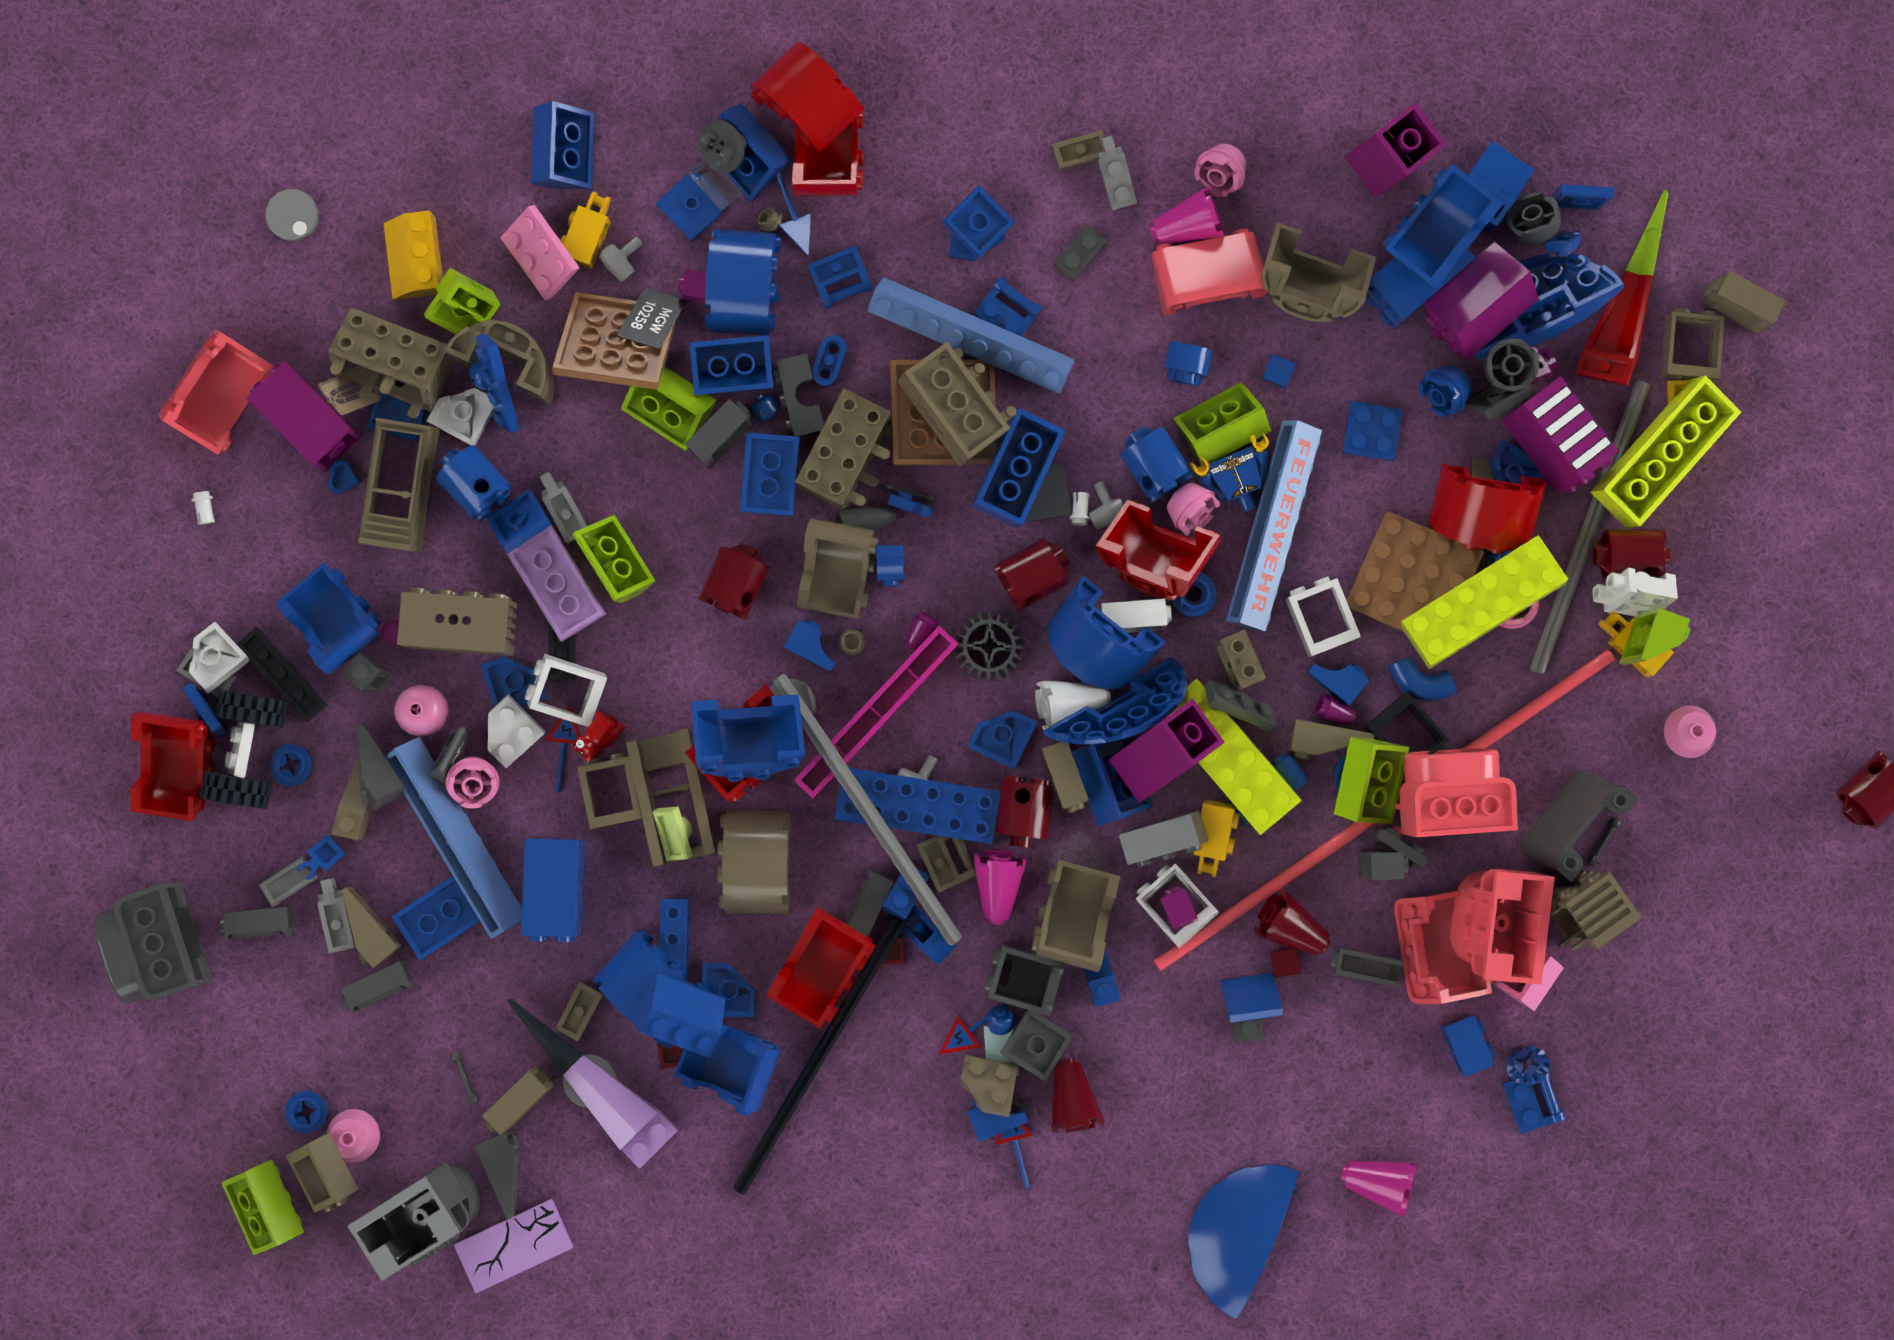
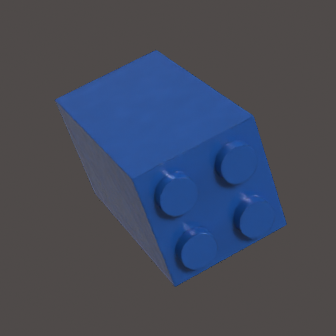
M1467 249L1436 289L1394 258L1371 277L1365 302L1370 307H1376L1381 313L1379 314L1381 321L1386 326H1392L1396 329L1423 306L1425 301L1471 263L1475 257Z
M525 839L521 936H529V941L549 940V937H555V942H572L576 940L577 936L583 935L586 840Z

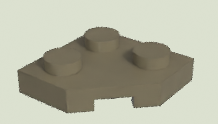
M966 1055L961 1085L966 1091L971 1093L982 1112L1009 1117L1018 1065Z

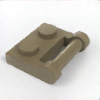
M934 836L917 844L938 893L976 876L974 862L962 839L951 838L966 872L961 874L958 873L944 843L950 837Z

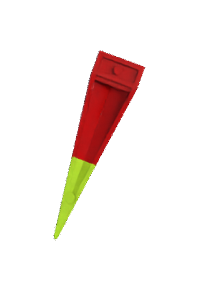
M1666 189L1663 191L1621 278L1624 288L1609 301L1582 350L1576 369V375L1579 377L1629 386L1640 350L1668 198Z

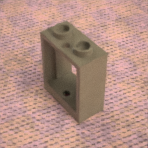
M1729 271L1723 276L1719 275L1714 282H1709L1703 292L1706 298L1702 304L1758 334L1775 323L1786 301Z
M1685 308L1674 309V311L1666 315L1660 378L1690 380L1706 375L1712 382L1720 379L1725 316H1716L1714 311H1701L1700 314L1690 313V310ZM1675 324L1710 327L1707 367L1672 363Z
M1245 629L1214 644L1234 690H1241L1266 679Z
M1059 742L1041 749L1040 752L1061 809L1067 808L1068 812H1073L1084 808L1083 802L1088 801V797L1069 744Z
M625 752L609 755V761L600 762L599 758H594L590 762L585 760L583 761L584 766L577 767L590 829L642 819L629 756H625ZM624 765L633 810L596 817L588 772Z
M537 1065L529 1070L482 1115L485 1119V1126L492 1133L498 1132L499 1135H502L556 1084Z
M330 1133L286 1155L314 1213L323 1208L327 1213L352 1200L350 1194L359 1190Z

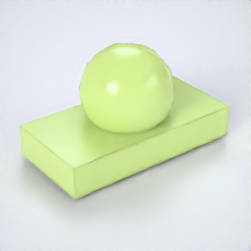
M679 806L657 808L652 813L666 861L684 860L692 857L688 841L692 833V825L687 818L681 816Z

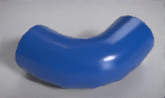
M1412 655L1388 665L1390 673L1401 691L1404 693L1408 692L1413 699L1431 702L1445 699L1457 693L1455 683L1448 670H1443L1434 675H1424L1416 667Z

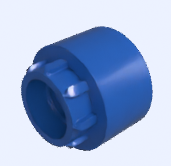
M1169 342L1164 368L1168 370L1166 377L1170 381L1199 386L1202 378L1208 377L1213 350L1186 343Z
M1200 573L1191 588L1199 592L1198 601L1191 602L1187 599L1186 595L1183 597L1178 595L1175 600H1170L1172 608L1179 615L1186 618H1197L1207 613L1213 607L1216 600V587L1213 581L1204 573Z

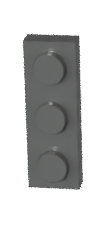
M1212 679L1204 685L1208 705L1268 732L1276 726L1272 707L1267 703L1260 702L1245 693H1240Z

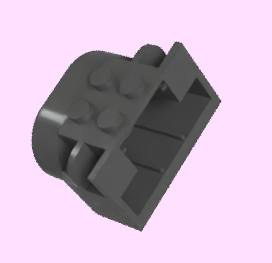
M182 882L161 883L125 895L116 901L114 908L97 914L94 921L96 942L111 987L121 1001L133 1003L145 998L149 1000L164 998L214 982Z
M446 1162L349 1224L348 1228L380 1280L383 1281L410 1263L413 1267L426 1260L427 1257L438 1253L447 1247L448 1244L460 1237L458 1233L463 1231L475 1219L480 1210L481 1192L476 1180L470 1173Z

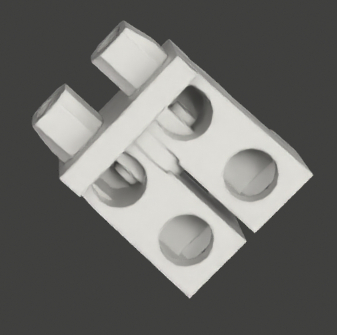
M1627 568L1621 574L1612 572L1607 576L1606 585L1597 584L1593 587V601L1603 603L1604 612L1612 613L1614 611L1634 617L1639 613L1656 608H1666L1678 599L1676 575L1665 573L1662 577L1655 578L1650 577L1645 572L1635 573L1633 568Z

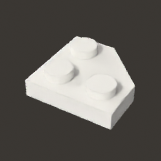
M472 388L463 393L439 398L427 422L472 446L476 445L495 410L487 394Z
M214 622L194 638V652L192 662H190L189 673L205 692L209 694L250 660L223 629Z
M509 694L488 713V751L505 768L511 765L545 734V730Z

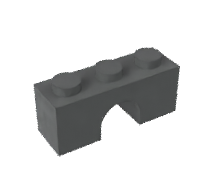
M807 354L777 360L778 368L773 369L776 384H782L784 391L783 394H779L782 409H788L790 419L785 420L788 434H794V436L800 437V439L819 435L824 427L819 404L804 406L797 401L799 389L814 383Z
M1358 852L1359 878L1404 880V874H1408V859L1404 858V852Z

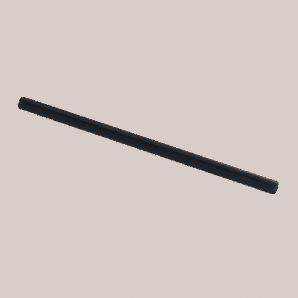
M894 916L741 1172L733 1186V1189L739 1194H746L905 926V922L902 919Z

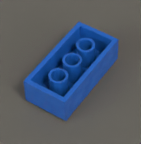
M1017 408L1016 415L1009 419L1007 424L1010 426V429L1001 436L970 504V507L1016 529L1023 526L1066 430L1021 408Z

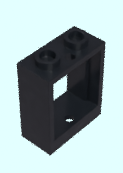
M1408 692L1401 694L1364 727L1368 733L1374 734L1375 740L1388 742L1379 730L1407 707L1435 739L1423 751H1430L1428 754H1434L1438 750H1446L1444 744L1449 741L1447 736Z

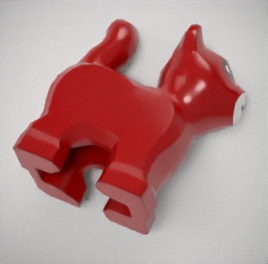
M597 711L595 714L596 718L586 729L585 735L576 738L573 750L583 756L586 762L596 758L604 748H609L615 742L618 735L625 730L626 726L611 714Z

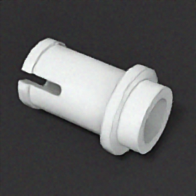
M209 491L193 493L194 498L191 501L195 502L198 525L214 523L215 519L211 505L213 496H210Z
M1073 493V510L1069 518L1072 520V525L1087 526V522L1090 521L1088 516L1089 493Z

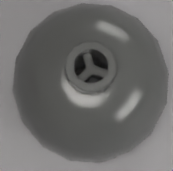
M1541 192L1527 194L1514 202L1515 207L1511 212L1510 210L1507 212L1506 222L1515 239L1526 245L1544 244L1557 234L1561 225V212L1555 198L1551 195L1550 197L1544 196Z
M1510 338L1498 342L1490 349L1485 358L1484 372L1487 380L1493 387L1501 391L1515 392L1526 388L1533 382L1539 372L1537 352L1521 339Z

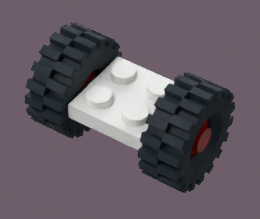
M220 690L215 716L239 721H237V726H232L229 741L233 742L232 752H227L224 767L228 768L227 773L229 774L204 771L200 798L233 805L267 809L272 782L245 777L255 728L254 723L283 728L288 702Z

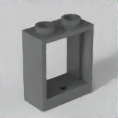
M729 399L685 445L702 464L710 469L752 426L749 419L751 417L749 410L741 402L737 401L734 404Z

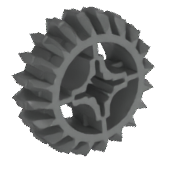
M988 611V619L983 620V615L979 612L977 613L978 622L975 623L974 619L969 617L968 622L971 626L969 628L965 624L960 626L966 633L964 635L956 633L955 635L957 639L962 640V643H958L956 649H962V652L955 654V658L960 659L964 657L965 659L959 664V667L964 668L966 665H969L970 668L966 674L970 676L974 670L977 671L976 680L978 681L981 679L982 674H986V682L991 681V674H995L996 680L1000 681L1001 675L999 672L1001 671L1009 677L1011 674L1007 667L1010 666L1015 670L1018 668L1013 659L1020 661L1023 659L1022 655L1016 654V650L1022 651L1025 649L1024 645L1016 644V641L1023 639V635L1014 636L1013 633L1019 630L1018 625L1010 629L1008 626L1011 624L1012 619L1008 618L1005 623H1002V613H999L997 620L992 619V611ZM986 626L983 640L968 642L970 635L976 629ZM994 626L1002 629L1008 635L1011 643L997 641L994 637ZM988 633L991 634L990 640L993 641L992 644L995 643L996 646H999L997 649H992L990 660H988V653H985L986 649L982 650V647H975L986 644ZM967 650L981 652L985 659V668L974 663ZM1011 651L1009 658L1002 665L993 668V656L996 653Z

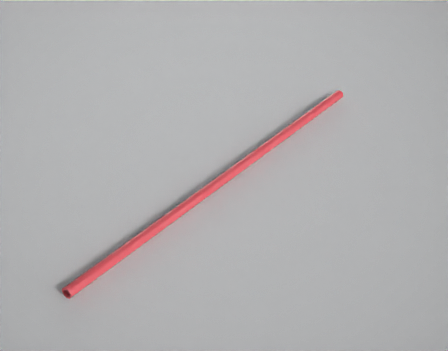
M1608 649L1462 749L1489 747L1615 660L1613 654ZM1399 793V797H1398V802H1397V803H1400V793ZM1354 822L1211 920L1181 948L1175 945L1153 961L1159 970L1162 971L1376 823Z

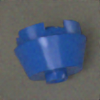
M1452 364L1427 371L1424 379L1419 383L1421 398L1425 395L1433 405L1430 410L1441 417L1460 413L1473 390L1468 375L1460 367Z

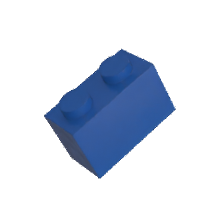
M1468 1013L1440 1025L1460 1075L1467 1077L1494 1065L1492 1058L1495 1057V1053L1491 1044L1484 1041L1482 1033L1485 1030L1479 1017L1475 1018L1474 1015Z

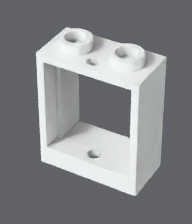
M1328 576L1314 582L1316 587L1308 590L1304 586L1290 591L1291 596L1285 599L1308 658L1361 637L1337 578L1330 581ZM1331 588L1348 631L1314 644L1297 601Z
M1165 599L1101 603L1099 607L1103 614L1127 633L1140 632L1144 627H1148L1152 631L1164 630L1172 619L1171 606L1166 605Z
M544 654L543 659H538L533 674L537 675L534 685L529 684L525 694V699L528 700V707L589 727L607 680L605 673ZM551 667L591 679L579 714L539 702Z
M1176 864L1172 867L1166 865L1157 873L1158 879L1153 884L1147 882L1137 891L1139 896L1136 898V901L1178 948H1181L1218 915V911ZM1175 876L1205 908L1197 915V922L1183 927L1177 934L1170 929L1147 903L1153 895Z

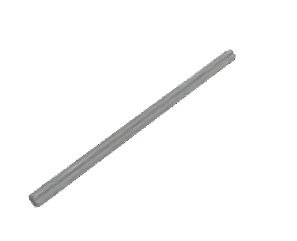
M1638 380L1633 386L1613 441L1619 452L1611 458L1614 462L1602 471L1598 483L1627 450L1650 388V384ZM1594 496L1565 571V575L1569 580L1558 590L1530 666V670L1537 674H1543L1546 670L1605 507Z
M783 674L773 681V685L780 695L799 694L787 675ZM799 695L802 728L948 945L955 944L962 938L961 934Z

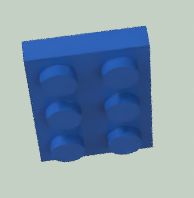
M758 433L746 434L740 505L741 513L794 516L795 481L797 479L800 437Z
M453 876L391 916L420 961L480 922Z

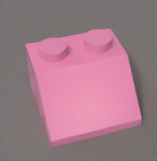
M1545 953L1542 985L1491 980V983L1516 1001L1535 1011L1564 967L1553 957Z

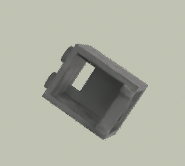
M1001 944L1000 949L995 948L991 965H995L993 974L988 973L984 985V991H988V998L1050 1016L1065 964L1038 957L1033 952ZM1009 959L1013 963L1007 984L1004 986L998 984L1004 960Z

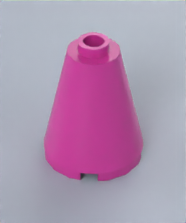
M1209 187L1203 188L1154 219V226L1150 227L1154 242L1176 244L1224 237V232L1220 230L1223 226L1216 204L1211 199L1210 194L1212 193Z
M984 850V855L979 856L978 852H975L974 865L983 917L988 919V923L1001 925L1004 924V921L1010 919L1026 866L1027 857L1024 854L1020 853V858L1013 856L1014 851Z
M1350 1161L1349 1166H1343L1340 1180L1345 1181L1344 1187L1399 1216H1405L1417 1165L1405 1162Z

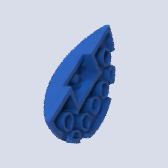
M1547 253L1520 261L1531 273L1539 300L1479 350L1476 356L1478 359L1486 358L1493 346L1500 341L1510 338L1521 339L1530 347L1549 340L1595 313L1624 288V284L1609 267L1604 264L1599 266L1591 262L1587 256L1571 253L1567 257H1552L1551 254Z
M1171 657L1130 681L1131 691L1096 711L1085 706L1045 729L1044 733L1052 739L1065 743L1099 744L1121 740L1143 732L1164 720L1180 704L1187 691L1185 671L1182 665Z
M1271 1164L1236 1170L1228 1174V1177L1217 1185H1213L1204 1195L1194 1212L1188 1237L1191 1267L1194 1276L1210 1301L1235 1319L1238 1318L1250 1297L1272 1250L1299 1174L1298 1170Z

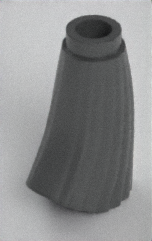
M878 506L842 509L836 512V523L876 530L896 523V513L894 508Z

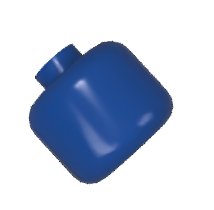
M761 393L754 398L755 402L751 405V410L760 422L771 419L780 411L779 404L771 394L763 395Z
M1004 1005L991 1008L987 1015L989 1030L996 1035H1006L1011 1032L1014 1027L1012 1010Z

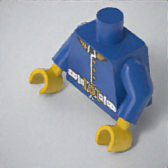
M1262 433L1263 439L1261 442L1256 443L1254 435L1250 437L1251 443L1255 447L1254 450L1251 446L1210 464L1202 457H1199L1202 462L1199 468L1192 462L1190 463V468L1197 473V478L1202 487L1213 491L1215 498L1218 501H1224L1225 504L1237 500L1242 513L1257 508L1252 493L1259 491L1266 480L1268 468L1266 447L1269 444V440L1265 433Z

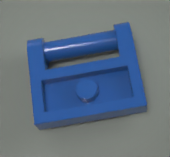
M856 246L807 265L825 309L833 307V303L862 291L867 293L873 290ZM859 274L860 282L833 293H827L826 287Z
M1001 276L976 309L974 316L1022 337L1041 312L1043 306L1037 302L1035 304L1008 285L1007 280ZM1002 292L1028 311V315L1023 318L996 297Z
M1549 1072L1539 1082L1550 1114L1545 1116L1542 1115L1532 1085H1522L1512 1079L1502 1082L1520 1134L1566 1119L1563 1110L1560 1111L1551 1087L1548 1078L1550 1076Z

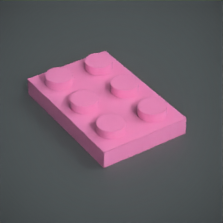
M535 205L528 206L501 236V240L544 300L551 299L580 269Z

